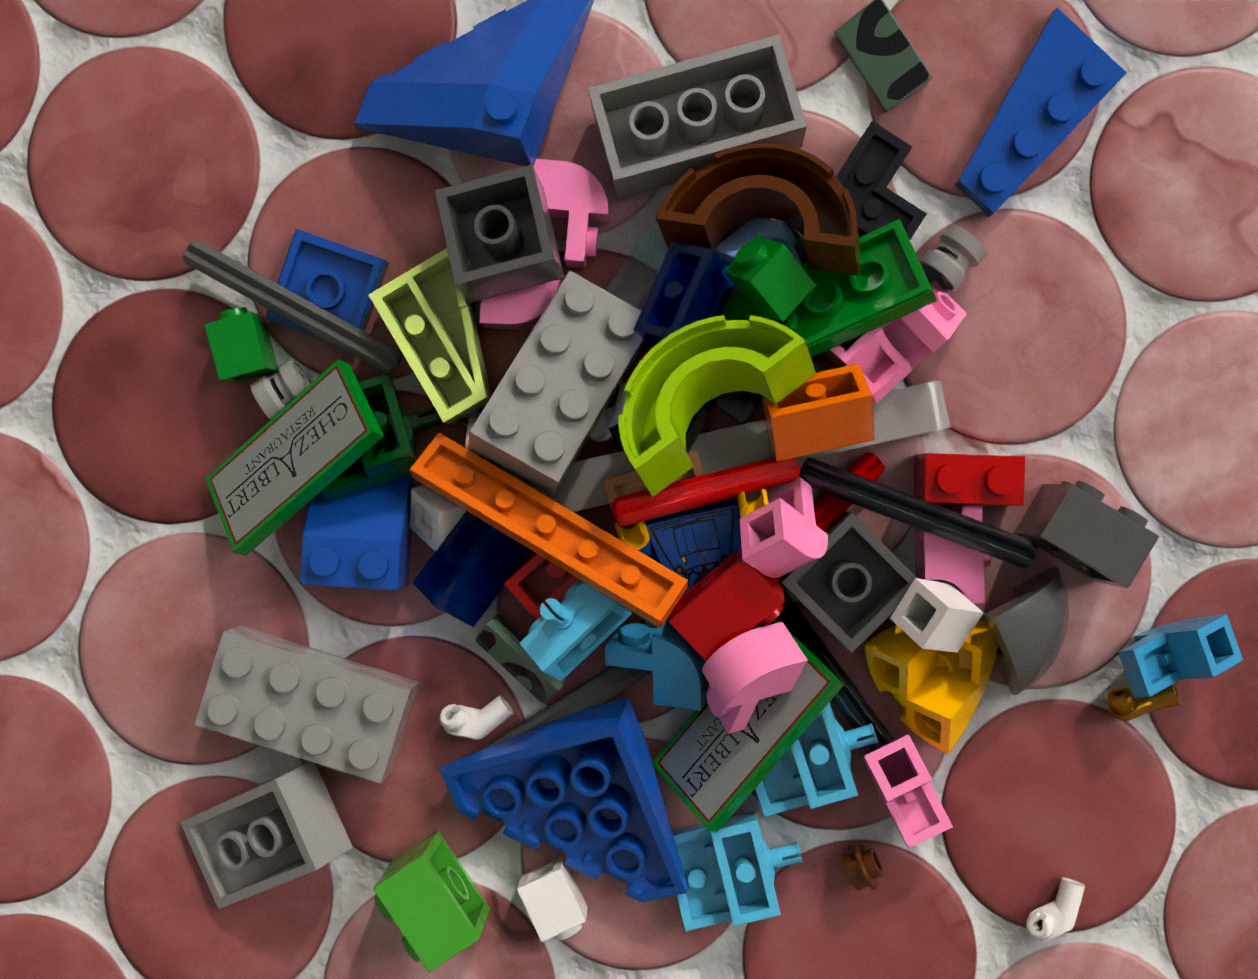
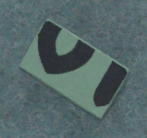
M873 0L834 32L885 113L925 88L932 79L931 73L883 0Z
M496 615L476 636V642L539 701L546 702L562 688L566 678L559 681L542 672L519 644L525 637L504 617Z

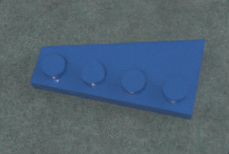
M1056 7L1045 23L1039 38L1027 55L1021 70L998 107L999 109L982 135L955 185L990 217L1127 72Z

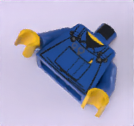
M761 489V496L756 500L750 501L746 500L745 492L742 491L737 494L738 504L733 497L638 522L636 526L629 529H624L615 523V529L621 541L687 579L688 588L685 591L686 593L741 546L739 519L769 504L767 492L765 489Z

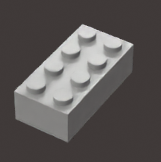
M780 34L588 88L592 112L617 199L676 183L690 168L697 171L702 166L715 160V153L735 146L751 143H776L802 148L807 129Z
M569 270L471 428L468 449L554 497L646 342L655 318Z
M240 625L225 630L222 633L194 725L381 784L393 770L420 682Z

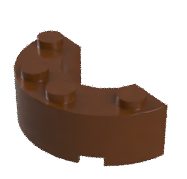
M751 143L715 153V160L702 166L697 171L690 168L681 176L666 195L656 217L667 248L714 254L721 239L735 226L752 219L774 218L791 224L803 235L809 269L855 276L859 274L861 252L856 210L848 188H844L841 182L834 176L833 169L813 154L792 146L776 143Z

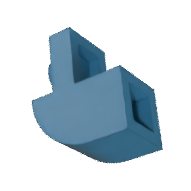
M1227 614L1190 618L1150 629L1134 636L1135 643L1118 651L1134 698L1151 697L1179 680L1213 678L1243 661Z
M669 616L661 628H649L641 623L621 624L616 628L605 647V665L653 671V704L701 711L706 700L705 694L710 685L702 672L706 661L668 622Z

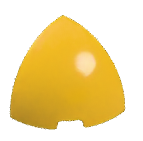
M978 620L957 653L922 649L897 625L892 626L865 644V654L872 679L879 692L886 690L891 692L902 706L903 711L900 719L907 727L927 743L949 754L968 726L981 700L994 665L998 643L988 623Z

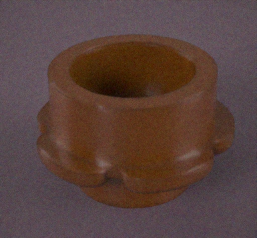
M860 843L853 845V850L842 854L843 864L852 885L857 891L869 886L872 890L877 889L878 883L876 878L883 876V869L876 852L872 847L865 850Z

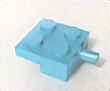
M579 581L570 587L565 594V600L561 604L556 599H546L545 601L551 608L543 603L541 604V617L531 625L529 634L519 643L542 672L559 681L567 677L617 627L634 613L583 581Z
M829 702L755 788L764 817L808 804L813 809L858 796L857 784L850 766V750L878 743L873 724L870 723L869 725L844 732L843 727L835 719Z
M755 811L731 816L717 833L708 831L703 824L672 831L688 885L687 893L677 895L685 932L732 921L733 926H738L781 915L774 888L775 868L803 863L798 842L769 849L768 844L761 835Z

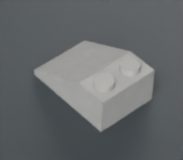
M308 762L180 822L218 909L314 872L353 848L319 770L313 762Z

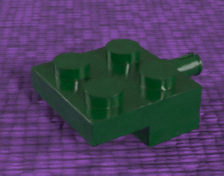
M388 373L358 382L384 437L321 491L325 500L330 501L411 475L410 468L417 460L414 450L415 433L442 425L435 407L433 406L408 415L407 410L401 405L397 389Z

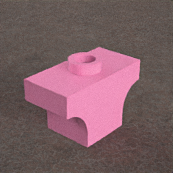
M935 280L930 282V285L937 299L936 302L887 323L883 327L887 339L909 362L911 369L930 353H934L941 347L967 315Z
M881 327L819 354L834 368L859 363L872 393L873 402L876 404L912 371L909 362L892 346Z
M952 505V511L983 522L982 505ZM914 530L916 577L925 580H943L951 584L973 604L985 603L984 567L990 566L991 556L929 532Z

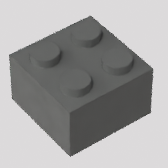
M533 164L435 190L454 283L469 303L564 278L544 187Z
M1079 480L1075 485L1067 481H1062L1061 484H1043L1014 531L1016 535L1036 542L1038 548L1093 581L1127 589L1160 537L1145 528L1148 522L1145 517L1123 506H1120L1118 511L1102 502L1105 495L1100 490Z
M844 512L825 532L828 534L826 553L821 558L785 574L779 581L852 653L895 611L917 577L852 512Z

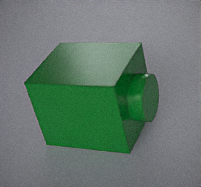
M758 235L738 250L735 260L724 271L757 312L782 322L788 318L816 286L785 244Z
M240 307L220 312L218 314V321L204 324L219 381L237 384L278 373V365L265 317L254 312H248L246 307Z

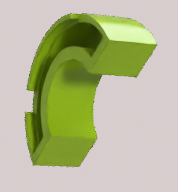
M721 315L699 320L680 328L661 340L642 358L625 386L626 400L623 413L618 415V427L623 449L652 497L656 496L694 467L686 452V432L692 417L706 402L723 393L747 391L761 394L774 404H777L816 374L806 341L788 327L773 320L750 315L749 321H726L725 316Z

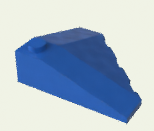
M527 0L508 11L506 9L473 26V30L449 43L445 41L414 58V62L390 75L386 73L371 81L354 124L358 129L521 166L531 164L534 166L594 0Z
M629 697L582 709L443 765L440 769V773L458 812L474 820L479 811L507 824L503 831L504 835L534 850H537L541 841L567 854L564 862L565 865L595 880H598L601 872H604L628 884L625 895L640 902L687 893L688 885L647 742Z

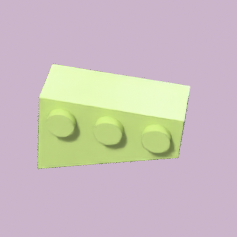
M447 248L368 294L443 423L453 425L487 404L492 395L472 302L469 303L455 286Z

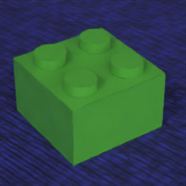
M439 830L391 861L373 887L376 893L374 896L375 903L380 913L388 921L394 920L404 935L402 936V942L406 952L415 962L421 961L428 973L479 940L491 909Z

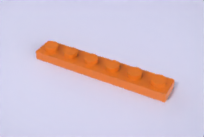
M441 433L436 435L410 468L412 478L659 628L664 624L688 588V580Z

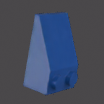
M412 475L330 501H326L321 492L312 498L308 504L303 532L300 584L400 590L407 587L411 545V489L414 488V478H412Z

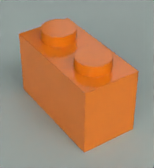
M859 363L817 372L777 404H774L762 395L766 430L776 461L875 440L872 393Z

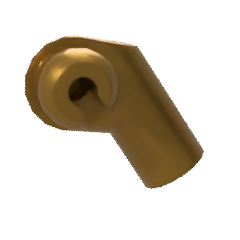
M1175 683L1151 697L1134 698L1132 691L1122 686L1110 690L1106 697L1109 713L1122 721H1130L1152 711L1181 704Z

